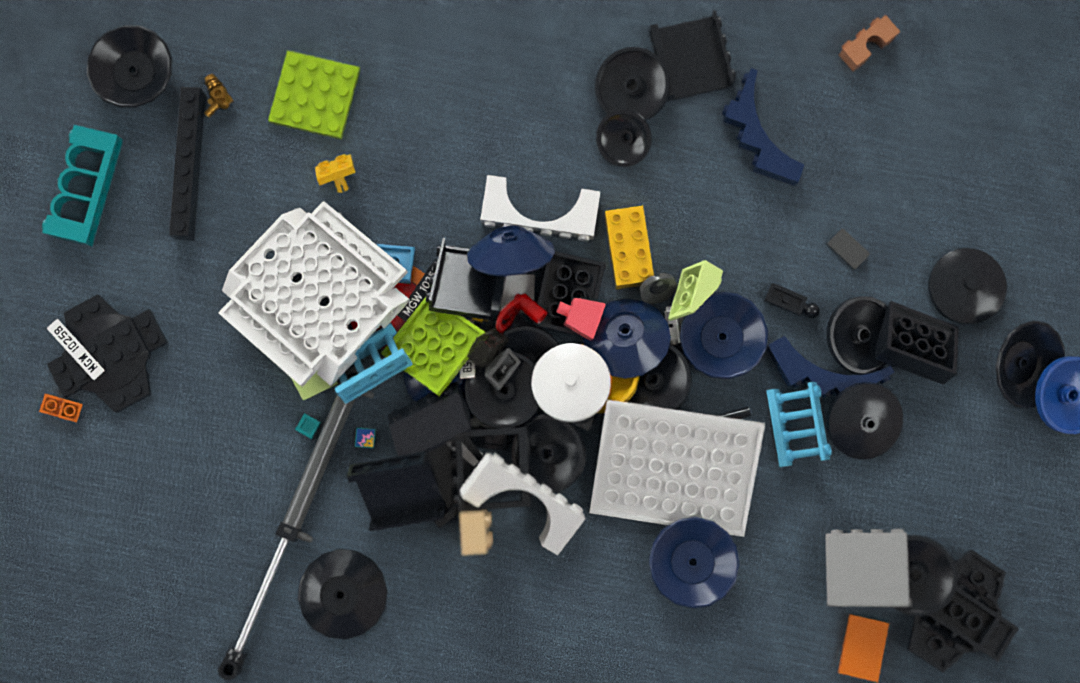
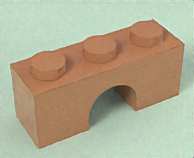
M886 15L881 19L877 17L870 23V28L867 30L862 29L856 34L855 40L852 42L848 40L841 47L842 51L839 56L853 72L868 61L872 55L866 47L867 42H874L883 49L900 33L899 29Z

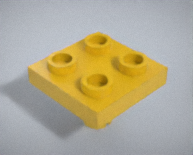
M343 154L336 157V160L319 163L315 167L319 186L334 181L338 193L343 192L341 185L344 191H347L349 186L344 177L356 173L351 154L347 156Z

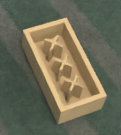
M488 509L462 511L460 513L462 555L487 554L489 548L493 545V531H489L492 525V512H488Z

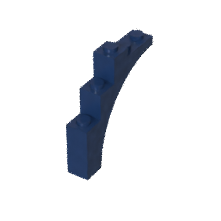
M751 68L749 73H745L741 84H744L742 91L738 90L735 100L731 99L729 105L725 104L721 114L725 116L723 122L741 128L736 139L739 140L738 147L757 153L752 161V165H754L753 172L796 186L801 177L804 164L790 158L779 150L763 130L754 102V86L758 70Z
M785 336L767 345L766 349L788 387L791 385L797 387L805 383L804 378L807 383L817 382L823 399L833 394L832 389L838 395L842 390L856 383L880 382V384H883L891 379V374L895 373L891 366L878 372L864 375H844L827 371L806 360L793 348Z

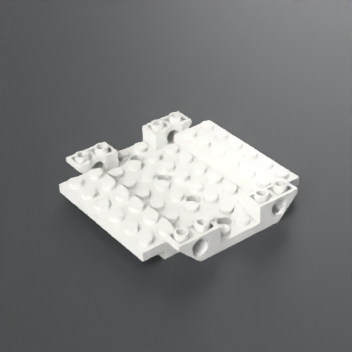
M323 201L312 214L306 213L301 208L282 214L229 270L222 289L231 300L219 311V314L301 387L316 372L317 375L332 387L358 358L355 355L357 350L379 326L385 329L410 301L397 288H394L407 274V270ZM269 251L275 252L272 259H266V254ZM297 274H301V281L298 283H294L293 277ZM323 298L330 299L327 306H320ZM353 321L358 323L355 330H348L349 323Z

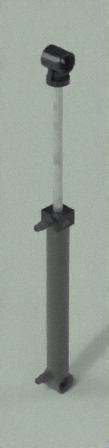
M349 368L345 371L348 380L353 373H357L356 368ZM367 391L361 396L372 399L374 393ZM336 395L283 522H280L275 535L282 537L236 647L228 648L223 662L219 665L218 674L224 680H232L240 675L242 671V665L247 656V653L243 651L244 645L289 540L297 542L300 539L309 543L313 541V537L301 532V526L355 399L345 404ZM228 664L234 667L233 674L227 672L226 667Z

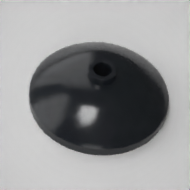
M623 109L614 111L603 118L597 129L596 142L601 155L608 162L616 166L628 167L639 163L646 157L651 147L652 134L648 123L641 115L634 111ZM626 133L630 135L629 140L625 138Z

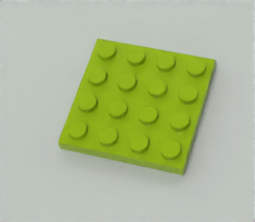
M287 50L268 119L269 123L342 140L360 68Z
M425 297L393 339L398 350L403 348L413 365L403 371L440 397L487 334L462 316L429 311V303H426ZM388 345L381 353L385 358L392 355Z

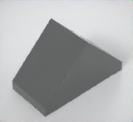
M508 348L485 365V377L497 390H500L521 361Z

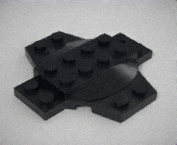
M96 295L64 312L68 331L105 370L93 380L69 352L64 349V352L61 354L62 356L47 363L64 398L84 389L94 392L115 413H118L151 395L146 363L150 359L151 352L168 344L150 309L130 318L119 314L102 296Z
M973 550L967 551L955 561L958 581L956 591L949 603L935 613L913 616L914 622L907 649L940 672L946 671L961 659L963 654L981 651L998 662L1019 629L1002 617L1001 609H999L997 603L998 597L1001 595L1006 572Z

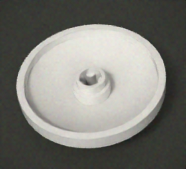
M563 344L550 349L539 359L532 375V390L538 405L546 414L559 421L579 422L592 417L604 406L610 392V373L606 363L594 350L580 344Z

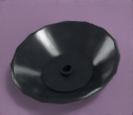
M120 26L106 32L94 43L87 58V76L93 91L104 102L119 108H137L152 102L165 90L172 75V57L167 44L154 31L142 26ZM136 68V71L131 73V70Z
M1033 320L1020 324L1008 334L999 349L995 366L997 385L1002 396L1015 407L1026 409L1035 407L1036 386L1042 372L1053 361L1065 357V347L1060 335L1048 323Z
M338 549L322 554L308 566L300 580L298 600L302 615L314 630L328 638L346 640L363 635L378 622L385 609L387 587L383 573L371 558L358 551ZM339 591H342L344 593V597L342 599L338 598L337 593Z

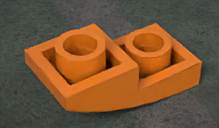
M45 394L39 412L77 423L83 404Z

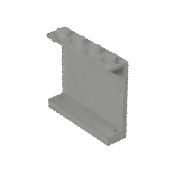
M872 529L871 533H863V530H851V533H843V530H832L831 533H826L827 606L912 607V601L909 598L907 536L909 534L903 532V529H891V533H883L882 529Z

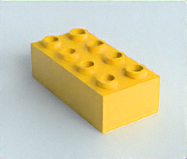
M643 206L605 211L604 218L615 289L641 286L647 278L654 275Z

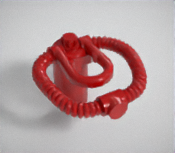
M518 293L500 312L496 321V330L503 334L504 331L510 328L520 310L537 324L543 321L548 312L527 294L523 293L520 295ZM508 319L505 324H502V320Z

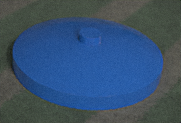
M1066 356L1053 361L1044 369L1036 386L1035 402L1041 419L1049 428L1060 433H1080V357Z

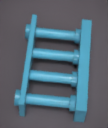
M391 323L385 329L381 328L373 333L355 353L358 358L353 364L358 375L348 380L344 372L339 378L341 385L337 386L335 391L345 404L413 365L403 348L398 350L393 339L397 331ZM388 345L392 355L381 360L377 350ZM371 354L375 365L365 370L361 359Z
M809 382L807 390L784 394L780 392V389L766 390L779 467L793 465L792 461L794 459L820 455L821 461L830 460L832 451L830 444H827L819 399L821 397V389L819 385L817 386V382ZM810 397L812 409L788 413L783 411L782 404L784 401ZM814 417L815 428L793 432L786 430L785 423L788 420ZM817 436L819 447L798 451L790 450V440Z

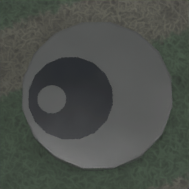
M661 273L657 277L655 275L650 276L641 284L639 289L640 296L648 304L661 303L673 296L677 289V283L670 274Z

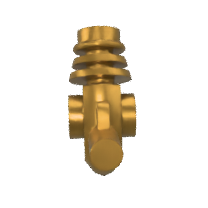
M214 74L204 78L211 97L208 99V103L211 106L204 112L209 118L219 108L227 109L233 102L225 86Z

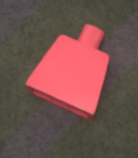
M574 298L571 305L560 302L556 313L566 316L564 326L584 338L592 340L594 339L606 304Z

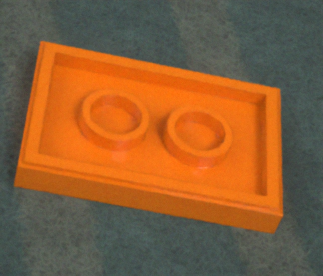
M849 614L838 673L878 682L889 623Z

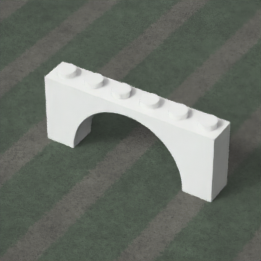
M487 175L480 219L484 226L495 228V226H520L532 232H540L544 236L558 234L560 238L565 239L578 237L580 241L587 242L589 239L593 240L600 191L581 189L577 203L566 215L554 221L538 222L524 217L512 206L507 195L506 178Z
M487 452L461 487L462 498L479 507L490 496L505 490H524L536 495L545 504L547 510L546 524L539 536L541 545L558 555L584 522L583 509L575 503L572 505L567 502L563 495L559 493L557 495L554 494L547 485L536 483V480L531 475L520 473V470L513 464L507 465L497 454L493 456Z

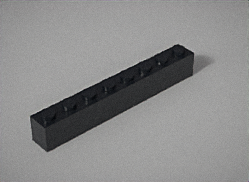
M181 87L169 231V235L175 240H194L205 93L200 88Z

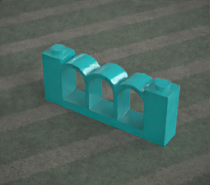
M74 125L73 130L69 132V143L71 146L65 153V161L70 168L65 169L58 177V187L62 193L53 198L50 204L52 215L47 214L46 219L43 221L42 233L49 237L92 247L123 139L115 134ZM83 151L104 154L99 173L77 168L75 162L78 154ZM75 176L97 179L92 197L89 198L70 193L68 190L70 180ZM70 200L89 204L84 223L62 218L61 208L63 204Z

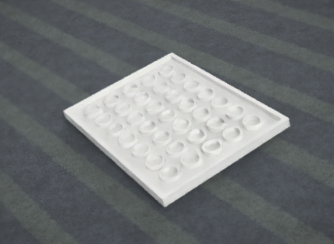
M607 400L589 513L670 525L678 519L699 517L714 521L726 530L729 535L744 537L765 427L764 423Z

